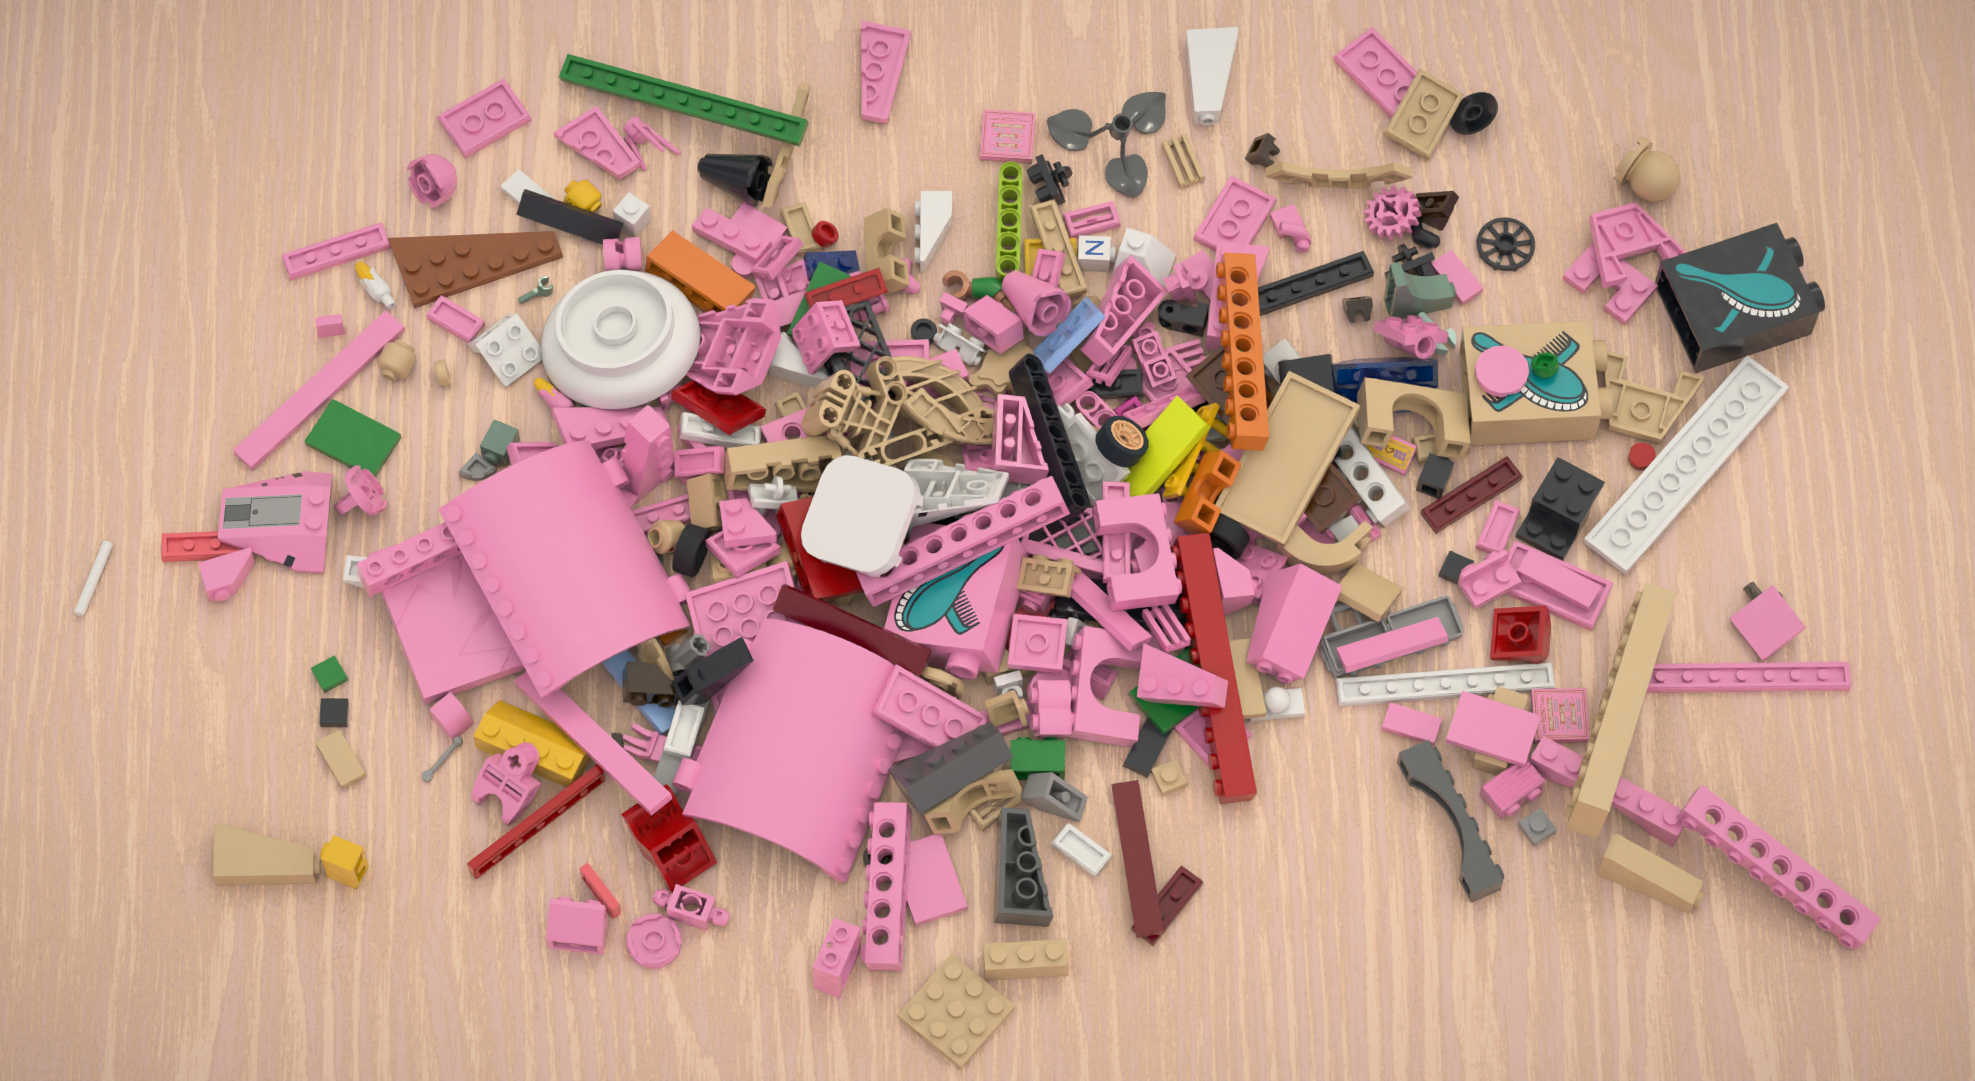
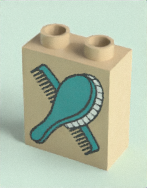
M1590 321L1463 327L1459 357L1463 393L1467 394L1471 443L1469 446L1594 440L1597 436L1600 419H1612L1613 402L1611 388H1598L1596 372H1606L1607 370L1605 340H1592ZM1494 346H1507L1516 349L1524 356L1528 362L1529 374L1526 385L1520 392L1514 395H1507V397H1497L1481 389L1475 376V367L1478 358L1485 350ZM1541 353H1552L1558 358L1559 370L1555 375L1548 378L1537 377L1532 370V359Z

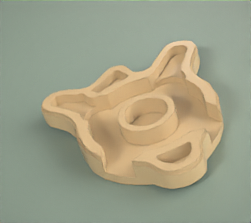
M1021 340L1002 354L997 353L991 348L984 358L981 369L969 377V385L971 387L976 385V390L989 388L996 396L1004 394L1006 390H1013L1009 378V370L1024 355L1028 353L1034 354L1029 348L1027 340Z

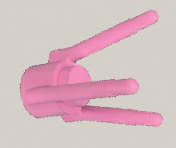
M633 117L624 125L623 130L627 134L625 141L630 145L633 153L640 161L642 171H645L647 168L635 144L636 142L642 144L649 140L661 152L665 151V148L661 145L663 144L676 155L680 154V151L674 145L655 132L647 123L645 124L640 117Z

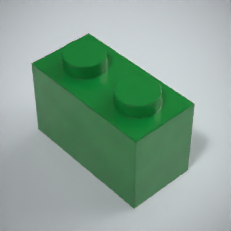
M1019 737L1016 740H1010V752L1013 755V758L1010 759V770L1013 769L1018 780L1027 781L1029 774L1052 772L1065 781V740H1059L1055 737H1047L1043 740Z

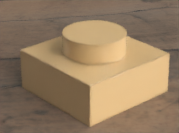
M1177 759L1151 769V774L1162 797L1187 787L1186 778Z

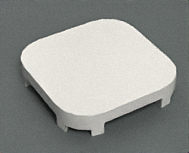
M844 455L834 459L826 466L821 475L803 523L801 539L804 548L809 554L824 563L835 564L867 574L870 577L880 578L881 574L888 572L892 567H898L903 559L898 554L916 506L922 507L924 497L921 496L916 479L900 469L856 456Z

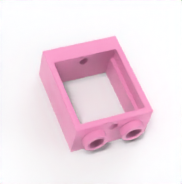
M836 918L833 919L813 965L814 989L838 998L841 997L861 951L859 927ZM828 943H832L830 948L827 947Z

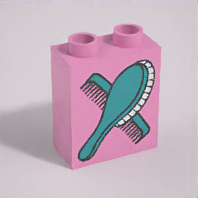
M927 523L912 527L908 544L916 538L924 537L936 531L939 527L947 525ZM1016 539L892 598L884 628L932 649L926 667L928 665L946 667L947 673L965 680L976 679L979 671L998 674L1020 593L1016 587L1022 558H1029V555L1019 539Z

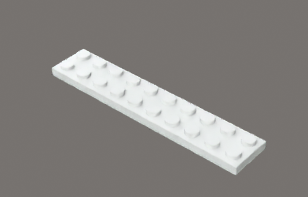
M1747 355L1584 538L1583 543L1626 575L1786 394L1789 386Z

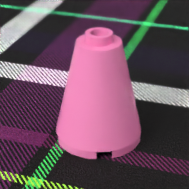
M1018 270L1008 273L1003 279V292L1030 332L1037 336H1046L1057 330L1055 326L1060 320L1064 323L1071 310V299L1063 289Z

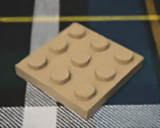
M951 954L897 1014V1018L962 1070L1015 1010V1005Z

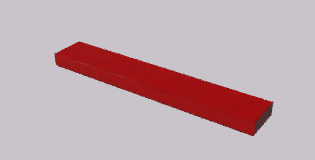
M598 764L470 860L467 863L470 874L475 879L481 877L605 782L604 770Z

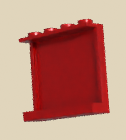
M813 497L781 503L776 517L802 591L822 601L863 593L864 590L856 571L828 562L824 563L809 554L804 548L801 532Z

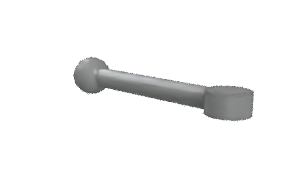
M454 737L452 745L431 769L425 770L422 773V779L425 782H430L433 779V773L456 747H460L463 744L462 737Z

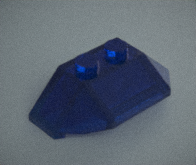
M1386 357L1351 359L1333 363L1336 394L1354 403H1357V393L1365 377L1434 389L1438 387L1437 359ZM1398 410V411H1394L1393 413L1412 412V411H1409V410Z

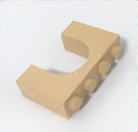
M1364 378L1357 393V404L1361 407L1358 413L1360 444L1386 448L1394 432L1393 412L1409 410L1422 415L1432 425L1435 432L1437 456L1463 459L1471 444L1467 394L1375 378Z

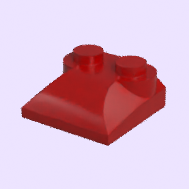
M1547 606L1495 608L1490 659L1504 661L1526 660L1530 664H1540L1545 661L1549 655L1551 621Z

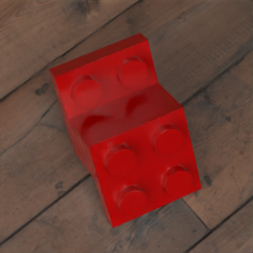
M666 784L663 787L671 793L672 799L652 816L638 803L623 812L621 816L643 856L657 868L667 889L673 893L676 884L680 886L685 885L716 864L717 860L696 821L692 817H686L682 814L684 810L681 808L672 789Z

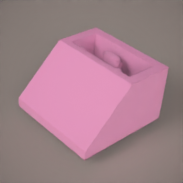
M569 897L550 899L547 927L548 947L604 955L609 924L606 906L601 905L600 902L595 900H586L583 903L575 902Z

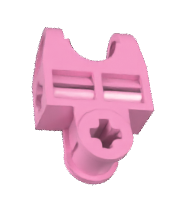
M523 742L515 748L506 750L503 756L497 753L487 758L475 780L471 799L477 804H481L490 794H495L500 798L503 805L501 812L503 813L502 822L508 826L514 823L530 806L542 784L531 776L539 762L537 748L531 743Z

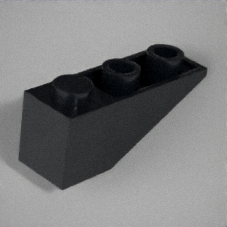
M740 637L686 668L671 683L682 705L703 704L708 702L754 660L743 637Z

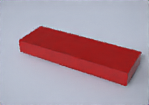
M876 268L806 292L804 296L810 310L816 302L842 300L845 307L888 293L880 268Z

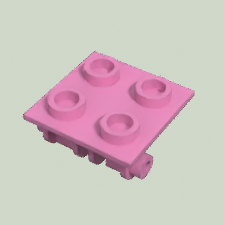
M1248 543L1243 554L1236 561L1250 570L1251 578L1256 582L1257 593L1252 599L1251 604L1257 605L1261 602L1267 574L1284 569L1288 557Z

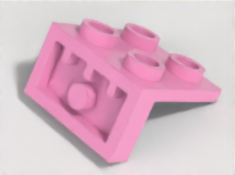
M842 300L816 302L792 329L793 338L809 374H815L834 353L856 351L861 346Z

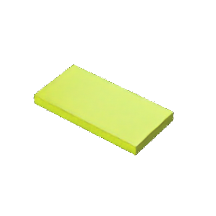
M1179 396L1172 400L1145 432L1149 440V448L1136 465L1128 468L1131 473L1123 481L1130 482V497L1154 494L1211 428Z

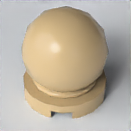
M1641 137L1637 141V144L1640 146L1634 152L1629 150L1616 168V172L1619 174L1615 175L1613 179L1621 185L1630 182L1633 192L1639 198L1646 201L1661 202L1669 199L1676 192L1681 177L1678 164L1668 154L1661 151H1651L1653 143L1645 137Z

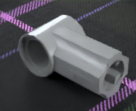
M694 634L684 643L672 645L665 650L674 678L679 676L686 668L703 659L706 653L711 650L709 641L703 635Z

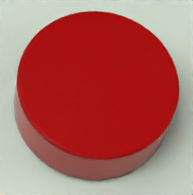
M820 221L812 229L814 241L822 247H831L839 238L837 229L830 222Z
M1643 442L1633 445L1628 455L1630 465L1641 471L1646 470L1656 458L1654 448Z

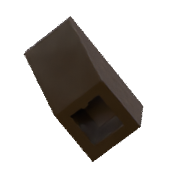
M627 661L622 672L623 702L631 703L634 706L657 704L659 707L669 708L677 705L679 697L671 683L672 680L655 663Z

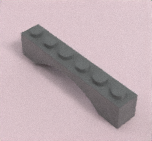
M1426 740L1399 752L1397 763L1409 786L1422 791L1434 799L1453 822L1459 836L1462 851L1459 881L1472 903L1501 890L1503 879L1505 878L1499 864H1494L1491 858L1492 851L1487 841H1482L1478 834L1479 826L1474 817H1469L1463 795L1461 793L1457 794L1454 789V779L1449 770H1444L1438 748L1436 746L1432 747L1429 740Z

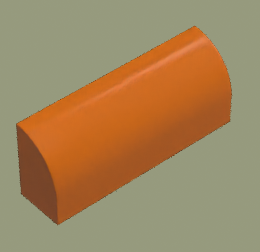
M673 230L646 258L645 272L661 277L675 285L691 303L704 312L714 310L718 313L726 310V307L732 304L736 307L744 305L746 300L752 298L756 289L755 285Z

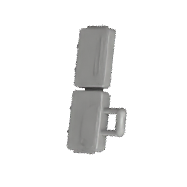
M1442 596L1391 613L1387 616V624H1385L1383 618L1379 622L1375 620L1364 622L1359 611L1341 601L1335 603L1329 617L1335 632L1322 636L1319 642L1321 646L1319 650L1328 673L1331 672L1332 677L1336 679L1348 675L1355 677L1358 672L1372 667L1381 668L1384 663L1393 661L1395 658L1346 673L1337 656L1336 648L1435 617L1439 618L1448 635V642L1442 645L1448 646L1450 641L1461 638L1464 632V626L1455 604L1452 603L1449 596ZM1352 609L1357 625L1341 630L1335 614ZM1423 649V650H1420V651H1417V652H1414V653H1417V654L1420 655V654H1423L1426 649Z

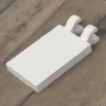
M1065 403L1063 407L1059 405L1058 410L1090 503L1094 507L1096 501L1102 500L1103 481L1123 482L1131 472L1127 467H1120L1111 463L1101 454L1095 442L1096 430L1081 413L1074 415L1073 408L1068 403Z

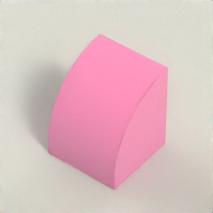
M451 692L429 709L432 720L452 741L454 737L462 735L474 724L466 709Z

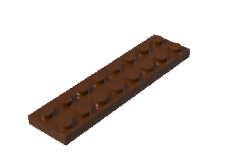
M1219 346L1189 372L1186 377L1209 404L1217 403L1220 405L1217 413L1228 424L1230 422L1229 415L1225 414V402L1228 399V393L1223 390L1226 369H1222V355L1225 353L1224 346ZM1265 387L1268 410L1274 396ZM1331 463L1304 514L1317 530L1323 534L1357 505L1362 498Z

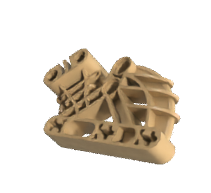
M883 356L872 362L867 368V377L871 388L859 386L854 375L847 370H840L818 383L812 395L814 400L809 403L812 407L806 410L801 426L804 433L810 437L819 436L827 431V437L830 440H835L844 449H848L853 454L852 456L863 459L872 457L873 462L893 466L956 443L930 432L925 427L887 440L898 414L918 423L900 405L914 393L912 391L925 386L932 388L943 396L935 399L938 403L948 400L961 416L993 418V410L984 406L974 391L977 389V386L971 387L958 375L961 373L960 369L952 371L939 364L942 363V359L931 361L913 356ZM879 365L885 368L886 376L879 372ZM904 381L915 382L918 384L906 387ZM888 390L894 392L896 396L895 401L890 399ZM870 395H875L877 403L874 410L870 408L872 401L868 399L863 402L860 400L861 396L869 397ZM846 431L849 432V439L856 437L858 434L863 435L857 451L843 435ZM930 435H936L937 439L926 441V437ZM902 440H910L913 443L914 452L912 454L894 460L887 458L884 450L888 445Z

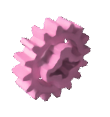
M1392 185L1391 191H1387L1383 187L1382 194L1379 195L1374 192L1375 200H1367L1366 202L1370 209L1364 210L1366 216L1364 220L1372 234H1378L1382 240L1386 235L1390 241H1393L1395 235L1402 239L1403 232L1405 231L1411 234V225L1418 226L1419 222L1416 217L1422 215L1418 199L1412 191L1407 192L1404 186L1399 191L1395 185Z

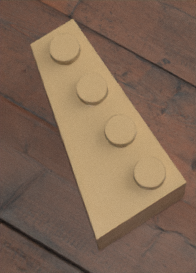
M827 435L727 448L724 457L726 490L748 491L750 483L772 484L773 478L780 476L783 479V485L796 487L797 492H815L826 466L834 459L841 457L839 443L835 440H830Z

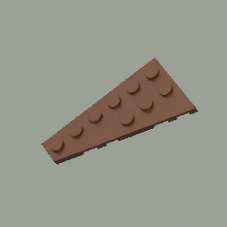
M554 231L388 238L414 308L435 302L441 295L446 298L563 258Z

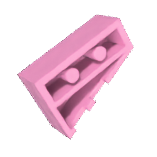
M998 394L993 409L991 470L1009 473L1008 482L1035 484L1040 479H1046L1049 469L1047 463L1044 462L1041 445L1037 441L1034 432V423L1026 399L1021 396Z
M1145 643L1143 644L1137 691L1138 698L1153 703L1225 708L1227 680Z

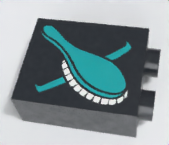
M1778 223L1661 261L1655 283L1658 285L1657 292L1695 373L1812 334L1819 313L1825 310L1824 296L1815 281L1806 283L1799 269L1804 264L1801 247L1794 237L1784 238Z

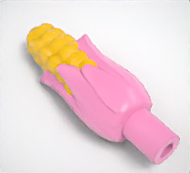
M536 378L534 380L536 390L551 410L552 408L574 407L571 399L551 385V383H548L543 378Z

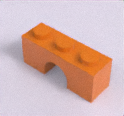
M1223 450L1205 453L1173 523L1191 535L1211 533L1221 512V509L1214 505V501L1223 489L1232 487L1242 463Z

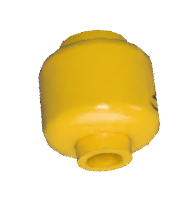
M587 179L579 182L573 180L564 189L567 193L564 197L565 203L594 213L602 206L601 192Z

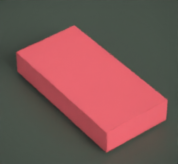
M589 863L580 867L581 879L601 905L606 906L608 915L613 919L621 914L620 904Z

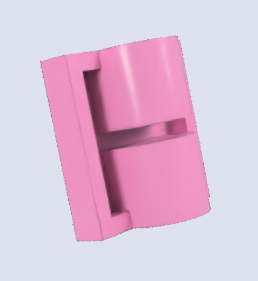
M1408 315L1407 319L1386 317V320L1374 322L1373 331L1383 335L1387 344L1420 359L1429 358L1434 353L1437 343H1447L1448 340L1447 331L1438 328L1439 325L1436 323L1422 321L1423 318L1420 316Z

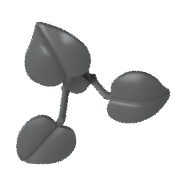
M1146 92L1132 96L1124 103L1122 113L1117 114L1111 123H1106L1105 126L1094 132H1090L1092 129L1090 117L1087 113L1078 109L1065 110L1048 117V129L1053 139L1061 147L1071 151L1083 150L1088 144V137H1095L1109 130L1112 138L1121 142V158H1114L1108 162L1105 169L1106 180L1114 190L1129 197H1137L1146 185L1148 170L1141 156L1137 154L1125 156L1126 138L1129 136L1133 125L1138 132L1144 134L1154 133L1162 127L1165 120L1166 94L1163 92Z

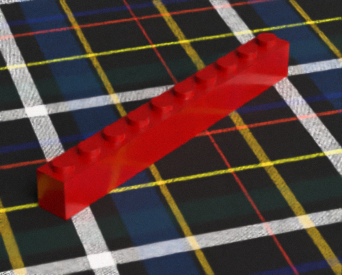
M1210 534L1178 536L1170 550L1171 553L1174 552L1176 555L1178 571L1175 572L1176 578H1180L1182 585L1180 609L1182 613L1186 614L1187 623H1185L1184 629L1191 639L1192 649L1189 650L1190 663L1228 681L1225 708L1199 706V714L1201 718L1204 717L1206 727L1203 729L1204 741L1206 744H1209L1211 752L1208 755L1209 768L1214 770L1216 779L1213 781L1214 795L1219 796L1220 804L1250 801L1256 796L1257 789Z

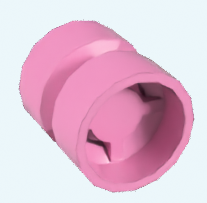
M640 237L625 238L623 242H620L618 238L603 239L605 271L622 270V268L631 271L643 270Z

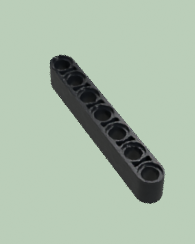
M1028 353L1009 370V378L1015 395L1025 397L1034 423V432L1037 441L1040 442L1044 462L1047 463L1049 469L1046 478L1053 477L1070 512L1069 515L1060 519L1064 522L1072 523L1090 506V499L1044 366L1037 356Z

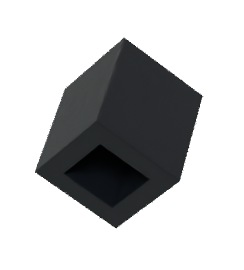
M1429 453L1418 479L1416 491L1436 499L1441 498L1452 475L1455 462L1450 461L1448 457Z

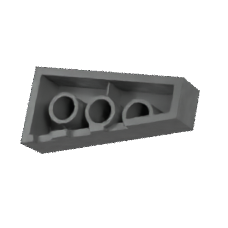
M989 722L888 770L901 794L919 814H922L1013 758V755L1000 731Z
M1002 807L997 818L994 923L1049 927L1053 919V912L1049 905L1048 890L1042 874V864L1038 856L1037 842L1029 809Z

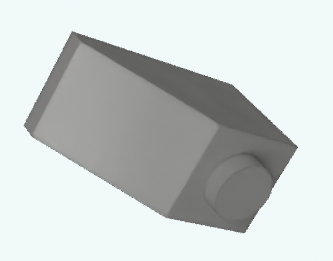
M1049 772L1029 774L1021 799L1039 811L1079 822L1088 796L1054 773Z

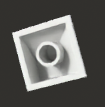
M1127 228L1118 252L1114 271L1118 265L1131 255L1165 287L1163 278L1169 276L1176 254L1153 235Z

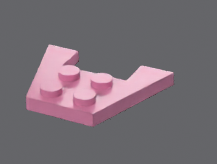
M1636 202L1593 213L1589 218L1603 288L1624 283L1628 278L1618 261L1620 259L1657 250L1662 260L1687 253Z

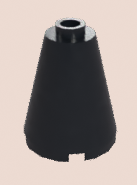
M706 154L704 158L702 157L699 160L697 171L703 180L746 204L756 207L758 206L757 201L763 202L768 181L771 177V174H768V166L773 167V163L770 157L760 154Z

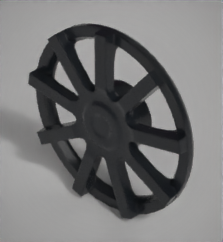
M1503 217L1493 219L1481 228L1477 236L1476 246L1480 259L1491 266L1493 270H1513L1514 272L1525 266L1532 259L1535 251V239L1531 230L1524 223L1513 218ZM1497 222H1504L1503 233L1499 234L1492 225ZM1508 222L1520 226L1514 234L1508 232ZM1488 229L1496 240L1483 238L1482 235ZM1525 230L1530 239L1517 241L1516 238ZM1481 243L1494 245L1495 247L1484 252ZM1531 245L1529 254L1517 249L1518 246ZM1499 252L1496 263L1487 257ZM1512 253L1524 258V260L1516 264ZM1504 255L1508 257L1510 265H1500Z

